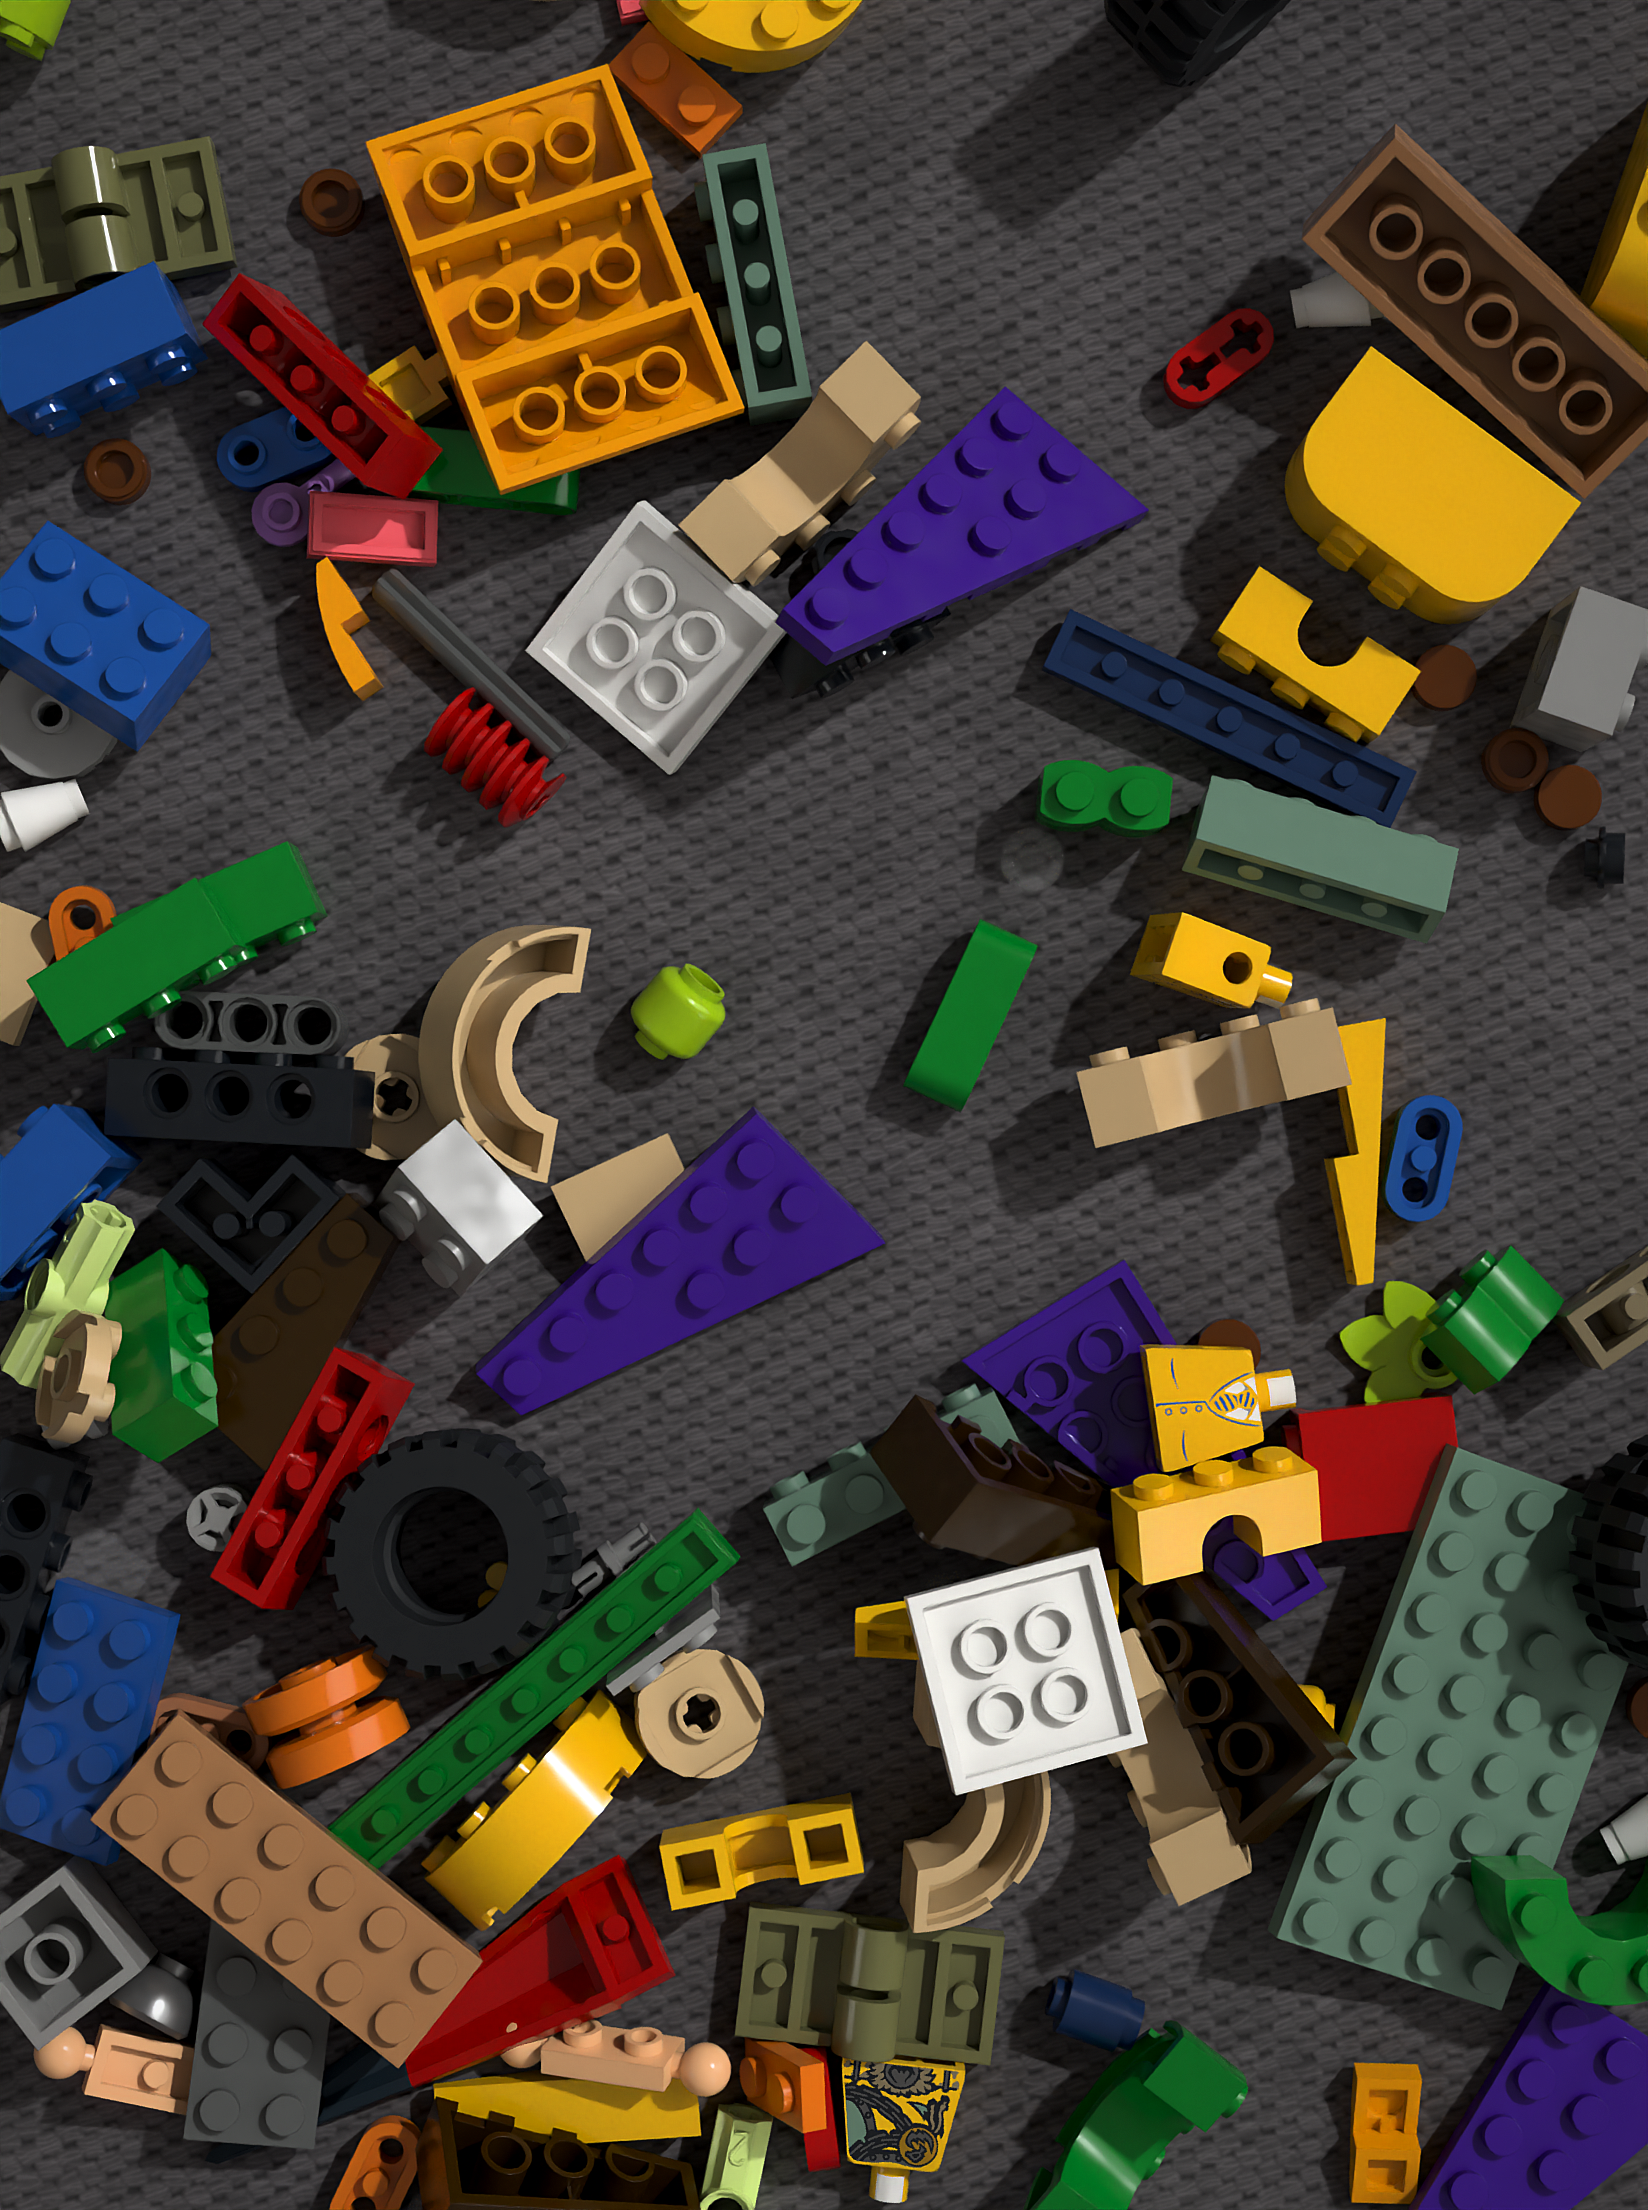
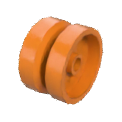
M371 1644L353 1649L336 1657L329 1656L304 1666L281 1678L278 1681L279 1683L259 1692L242 1704L255 1735L272 1737L298 1728L297 1732L275 1744L265 1758L278 1789L298 1786L345 1767L390 1744L407 1733L411 1728L397 1697L379 1696L358 1704L355 1703L356 1700L377 1689L388 1674L384 1665L372 1658L376 1648Z

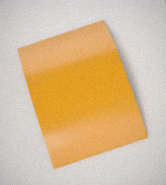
M608 64L365 142L396 240L431 336L472 437L500 495L744 413L745 407L699 292L694 293L656 200L652 189L653 176Z

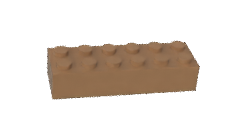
M1394 124L1304 222L1302 240L1582 498L1585 499L1648 437V359L1604 318L1590 309L1589 304L1397 124Z
M181 1709L176 1712L90 1818L95 1825L398 2069L483 1962L478 1950Z

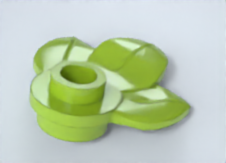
M1387 1281L1383 1290V1315H1370L1357 1319L1339 1332V1340L1348 1356L1359 1366L1372 1372L1364 1389L1363 1399L1367 1403L1419 1397L1426 1388H1444L1458 1379L1443 1362L1438 1367L1432 1369L1427 1368L1422 1362V1352L1427 1346L1420 1338L1431 1323L1425 1314L1436 1301L1427 1292L1412 1284L1402 1281Z

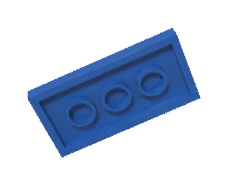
M71 1577L56 1580L0 1798L1 1829L104 1866L118 1861L121 1845L95 1825L90 1818L97 1807L147 1748L181 1614Z

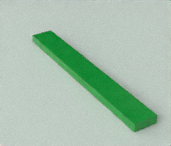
M697 1508L326 1828L375 1868L379 1869L738 1562L741 1556L701 1510Z

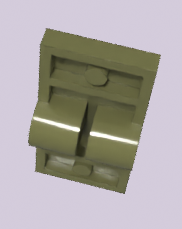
M210 136L115 154L113 150L106 147H77L56 154L51 159L52 167L0 176V313L70 299L155 261L169 280L238 268L215 145Z
M750 1901L735 2036L831 2047V2051L838 2056L862 2062H886L894 2059L895 2055L991 2065L1005 1942L1004 1931L957 1925L943 1930L913 1933L906 1919Z

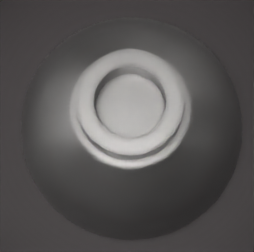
M160 1953L154 1965H146L140 1973L109 1996L110 2003L178 2040L186 2038L193 2025L195 2015V1998L191 1985L188 1983L194 1971Z

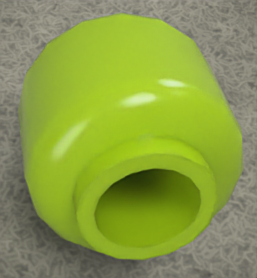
M685 964L682 968L675 966L663 967L635 999L631 1007V1016L639 1029L635 1035L637 1042L648 1053L661 1060H664L668 1055L681 1059L695 1057L725 1020V1008L721 1002L725 994L722 988L709 975L694 965Z

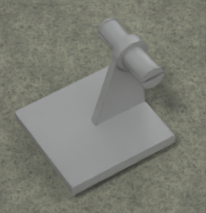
M640 1522L638 1526L615 1543L611 1544L607 1540L598 1546L597 1551L599 1554L583 1565L581 1569L576 1570L571 1581L574 1586L578 1585V1591L583 1597H586L589 1592L612 1575H615L617 1578L628 1568L627 1564L657 1542L651 1533L648 1534L647 1527ZM712 1584L708 1586L607 1673L606 1687L613 1696L617 1695L627 1686H629L633 1693L643 1689L664 1671V1667L660 1662L679 1648H682L686 1654L691 1653L706 1643L717 1632L713 1623L720 1619L719 1593Z

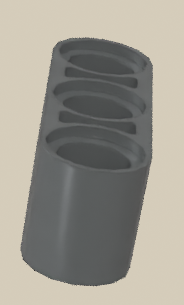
M180 991L178 993L182 998L181 1002L163 1014L154 1017L155 1030L161 1040L169 1046L189 1051L218 1050L231 1051L237 1054L264 1052L293 1054V1056L315 1057V1055L331 1056L341 1050L347 1042L350 1031L348 1018L341 1008L327 1000L307 996ZM195 1004L199 1007L203 1016L202 1028L194 1037L184 1039L176 1029V1018L182 1008ZM259 1007L267 1017L266 1032L258 1040L247 1042L239 1031L240 1018L250 1008ZM323 1010L331 1019L332 1028L330 1035L322 1043L311 1045L303 1036V1021L313 1011Z

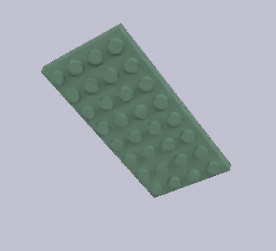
M1446 1443L1339 1733V1737L1355 1755L1357 1760L1316 1796L1267 1929L1276 1938L1502 2010L1519 1961L1512 1957V1954L1506 1950L1498 1938L1490 1932L1482 1918L1473 1891L1471 1856L1531 1855L1551 1869L1554 1868L1629 1663L1611 1653L1607 1643L1598 1640L1587 1626L1585 1619L1590 1613L1578 1609L1572 1586L1579 1584L1578 1575L1572 1574L1569 1571V1551H1576L1577 1536L1572 1535L1571 1530L1575 1515L1582 1517L1587 1502L1582 1499L1583 1493Z

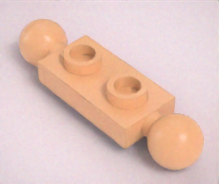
M595 2019L569 2029H564L559 2033L538 2041L518 2046L500 2055L507 2064L515 2068H528L541 2060V2073L659 2092H664L673 2078L681 2079L689 2092L701 2097H708L719 2093L727 2085L731 2075L729 2057L718 2045L708 2042L698 2043L685 2052V2038L663 2035L661 2031L651 2027H637L629 2030L602 2026ZM511 2023L507 2026L506 2031L509 2033L516 2030L517 2024Z
M100 2024L95 2043L90 2045L86 2044L84 2037L78 2030L68 2027L39 2051L34 2047V2061L39 2071L52 2079H65L74 2075L79 2070L86 2071L81 2088L85 2095L186 2115L195 2044Z

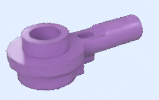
M337 458L300 487L290 483H274L264 488L255 498L251 509L252 523L257 533L265 541L278 547H290L304 541L307 538L308 495L310 491L337 492L356 476Z

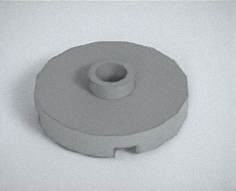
M9 670L1 681L0 749L9 762L29 775L57 782L83 777L97 768L95 766L103 760L105 755L110 754L117 743V738L13 671ZM59 705L63 712L62 719L57 725L48 727L44 722V713L50 706Z

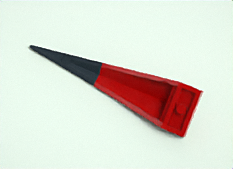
M617 1855L565 1882L480 1951L479 1954L483 1960L482 1964L399 2069L366 2042H363L323 2071L317 2126L497 2057L518 2046L538 2041L559 2033L564 2029H569L621 2009V2004L676 1976L626 1859ZM511 2023H516L517 2029L508 2033L506 2031L507 2026ZM222 2143L208 2153L205 2161L220 2164L264 2146Z

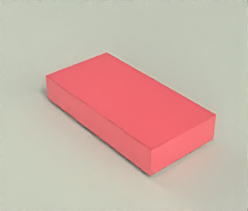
M310 491L308 495L307 528L308 559L323 560L328 557L329 560L421 567H434L437 564L438 500L405 498L403 500L398 497Z

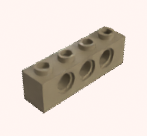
M1648 1245L1566 1300L1552 1318L1584 1366L1603 1371L1648 1340Z

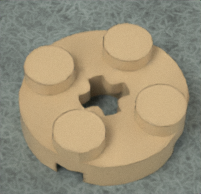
M407 1034L379 1035L354 1046L345 1055V1057H354L355 1070L375 1072L371 1149L356 1148L370 1157L381 1160L408 1159L441 1131L429 1109L423 1092L419 1071V1038ZM401 1079L409 1085L406 1095L412 1099V1103L407 1111L397 1108L392 1115H389L382 1110L386 1100L378 1093L384 1083L389 1086H395Z
M77 1309L65 1315L53 1337L65 1340L58 1358L45 1355L39 1375L35 1402L37 1424L49 1427L41 1435L46 1439L70 1444L76 1443L83 1438L93 1420L105 1422L112 1411L115 1401V1386L107 1381L111 1360L116 1356L122 1339V1326L119 1322L107 1320L99 1314Z
M696 1649L688 1654L680 1650L672 1653L660 1662L664 1667V1671L654 1681L637 1691L634 1695V1722L638 1738L647 1754L658 1765L680 1776L711 1779L727 1774L740 1766L750 1756L758 1741L756 1737L760 1731L761 1718H764V1700L759 1684L742 1662L717 1650ZM694 1695L701 1702L711 1699L716 1708L708 1715L711 1726L703 1731L697 1724L686 1726L683 1720V1715L689 1710L686 1702Z

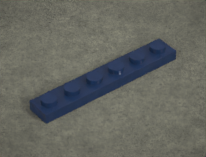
M1072 609L1069 610L1042 668V671L1350 816L1367 817L1376 824L1391 828L1417 773L1415 770Z

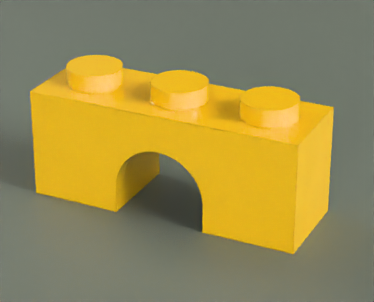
M1259 566L1210 640L1221 647L1217 653L1218 657L1227 665L1243 674L1249 675L1252 669L1273 681L1274 684L1270 688L1271 691L1287 704L1303 709L1307 703L1327 716L1324 725L1328 730L1355 743L1360 738L1369 744L1381 734L1421 671L1368 636L1356 647L1348 661L1342 665L1327 667L1312 662L1300 648L1298 628L1313 600Z
M1270 1446L1257 1449L1253 1452V1457L1232 1462L1207 1460L1197 1463L1192 1471L1171 1476L1165 1474H1146L1134 1479L1132 1485L1110 1489L1116 1562L1143 1586L1202 1572V1545L1209 1529L1218 1520L1229 1515H1233L1234 1534L1262 1557L1322 1543L1318 1470L1291 1450L1284 1447Z
M851 1793L663 1830L659 1845L672 1911L736 1898V1893L740 1889L771 1879L798 1878L800 1885L864 1873L863 1852Z

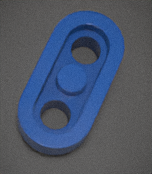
M283 407L228 431L219 443L217 462L220 471L233 486L247 492H258L274 483H282L329 463L335 455L316 436L307 442L298 440L297 430L302 423L286 407ZM247 446L257 447L259 456L255 463L249 466L239 464L238 456L243 448Z
M1435 1095L1415 1097L1400 1108L1395 1118L1381 1183V1196L1387 1209L1396 1217L1406 1221L1420 1222L1429 1220L1438 1215L1448 1201L1463 1124L1457 1108L1443 1097ZM1423 1115L1432 1117L1437 1125L1435 1135L1428 1140L1422 1139L1416 1132V1122ZM1411 1177L1419 1179L1423 1185V1194L1415 1202L1407 1200L1402 1192L1404 1182Z

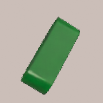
M419 426L443 451L406 498L438 500V503L553 515H572L577 512L581 468L500 495L470 431Z
M983 919L979 920L904 1081V1087L961 1113L1038 947L1037 944Z

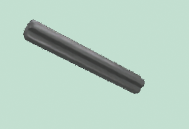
M390 569L375 582L372 587L373 598L468 689L474 687L476 689L474 695L484 705L490 703L494 706L493 713L502 722L508 720L513 725L511 731L521 740L527 738L531 742L529 748L537 756L542 757L545 755L549 759V763H551L566 750L570 742L569 734L398 570Z

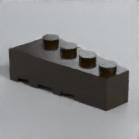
M346 1193L213 1338V1344L211 1345L213 1369L218 1388L216 1395L217 1428L265 1472H267L332 1350L334 1347L343 1349L359 1315L367 1305L401 1242L382 1223L379 1212L358 1193Z
M916 1394L869 1452L915 1520L912 1525L917 1535L934 1548L944 1549L949 1547L968 1552L973 1557L982 1561H987L990 1558L1018 1567L1086 1548L1097 1547L1099 1548L1104 1571L1117 1569L1120 1566L1116 1562L1110 1494V1489H1114L1113 1487L1055 1460L1048 1467L1039 1457L1030 1452L1028 1447L1009 1438L1000 1448L988 1438L980 1435L982 1430L979 1424L960 1415H957L951 1424L940 1420L935 1413L937 1409L934 1403Z
M1204 1568L1202 1572L1144 1586L1137 1581L1122 1595L1157 1672H1162L1176 1702L1173 1707L1183 1729H1188L1204 1763L1201 1768L1212 1791L1217 1792L1229 1818V1821L1226 1823L1236 1845L1262 1843L1357 1760L1355 1755Z
M437 2096L415 2147L423 2210H701L692 2166L689 2163L614 2143L610 2144L607 2151L587 2146L577 2139V2133L554 2127L550 2136L514 2127L515 2117L494 2111H489L487 2118L483 2119L457 2112L459 2102Z

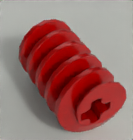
M471 687L459 694L439 715L425 741L424 751L430 757H437L447 752L442 768L449 775L465 770L461 786L468 793L484 787L479 803L486 810L494 809L503 804L497 821L504 828L527 820L540 810L564 784L567 777L562 773L546 782L542 776L549 763V759L544 755L527 764L523 759L531 742L525 738L509 747L505 741L513 725L507 720L490 729L486 724L494 710V706L487 703L472 711L468 706L476 689Z

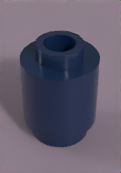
M1072 1969L1066 1980L1059 1977L1055 1978L1046 2002L1045 2015L1054 2018L1053 2032L1113 2052L1116 2047L1130 2051L1141 2028L1145 2001L1132 1997V1990L1127 1987Z

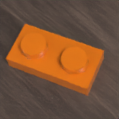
M650 21L608 65L614 81L700 159L743 114L742 105L682 50L663 36Z
M744 2037L745 2058L740 2063L739 2074L747 2101L801 2133L826 2129L824 2062L784 2041Z

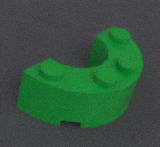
M1471 1856V1876L1477 1906L1490 1932L1498 1938L1506 1950L1512 1954V1957L1559 1991L1588 2003L1621 2006L1648 2001V1856L1643 1875L1629 1897L1608 1912L1587 1917L1576 1915L1569 1904L1566 1878L1533 1856Z
M1166 2021L1163 2028L1168 2032L1160 2035L1152 2028L1148 2029L1136 2039L1130 2051L1123 2050L1111 2062L1070 2115L1055 2139L1057 2143L1064 2147V2150L1052 2173L1044 2167L1039 2169L1028 2194L1024 2210H1127L1142 2180L1146 2181L1156 2172L1164 2159L1165 2147L1179 2133L1185 2135L1195 2125L1206 2133L1220 2116L1226 2119L1237 2111L1248 2092L1244 2073L1177 2021Z

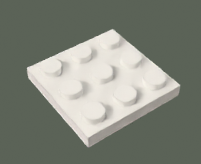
M644 500L637 502L525 651L667 774L671 775L679 769L787 632L775 623L779 615L742 583L732 582L698 545Z
M1090 1547L904 1596L951 1790L955 1795L1148 1744L1099 1548Z

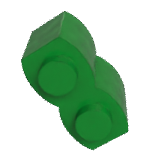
M1080 760L1054 762L1044 766L1039 775L1035 820L1048 828L1064 832L1085 831L1099 826L1109 833L1122 837L1141 838L1161 832L1169 824L1173 778L1162 771L1144 766H1127L1107 772L1095 764Z
M1511 1245L1494 1255L1487 1249L1476 1255L1459 1273V1276L1465 1283L1458 1292L1454 1289L1448 1291L1425 1314L1431 1323L1422 1334L1420 1340L1474 1395L1499 1382L1526 1352L1531 1341L1551 1321L1564 1302V1299Z

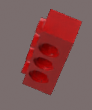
M239 273L203 321L202 325L364 485L405 500L443 451L425 431L280 291Z
M334 1347L210 1577L262 1609L293 1610L331 1539H327L323 1535L327 1518L338 1516L342 1505L336 1502L335 1498L344 1483L355 1481L360 1474L357 1467L369 1456L378 1454L415 1384L364 1354Z

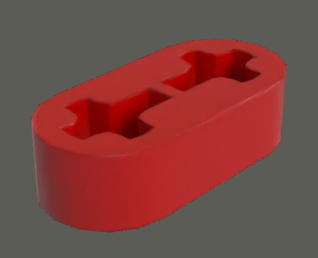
M1251 308L1237 309L1227 314L1178 350L1170 359L1163 376L1164 389L1168 398L1180 407L1197 409L1213 401L1258 368L1267 358L1274 342V330L1269 319L1261 312ZM1237 326L1243 333L1251 329L1257 332L1258 337L1253 345L1255 353L1251 354L1246 348H1241L1226 358L1221 352L1229 346L1235 335L1233 327ZM1211 359L1215 367L1206 374L1202 382L1205 390L1200 392L1194 385L1183 389L1178 382L1183 374L1181 365L1186 363L1189 368L1195 370Z
M816 2045L798 2048L824 2062L826 2129L803 2133L809 2172L841 2168L839 2137L827 2046Z

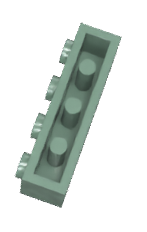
M766 143L703 154L705 181L694 183L700 222L713 220L717 243L705 245L711 283L724 282L728 306L716 308L723 347L729 345L736 346L739 368L732 369L730 372L743 405L747 407L750 426L802 417L812 403V392Z
M1212 775L1197 808L1182 871L1427 944L1446 913L1459 849L1438 843L1434 838L1427 835L1408 834L1378 825L1367 817L1348 816L1315 806L1312 802L1303 798L1284 797L1254 788L1250 783L1243 780L1224 779Z
M972 1383L941 1399L945 1409L936 1413L940 1420L951 1424L957 1415H960L979 1424L982 1430L980 1435L988 1438L1000 1448L1008 1438L1020 1443L991 1386L979 1391L976 1384ZM890 1425L883 1429L884 1432H886ZM861 1441L853 1443L826 1458L830 1468L808 1479L802 1470L769 1487L773 1497L764 1501L763 1511L792 1567L906 1509L869 1454L875 1445L864 1449Z

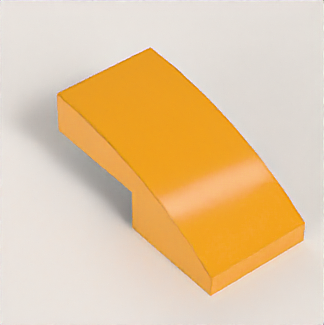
M326 557L316 564V585L324 629L342 673L353 692L364 701L384 687L350 634L371 620L337 568Z
M1354 2063L1351 2094L1349 2171L1350 2198L1352 2203L1411 2204L1417 2194L1421 2155L1417 2137V2125L1422 2085L1418 2064Z

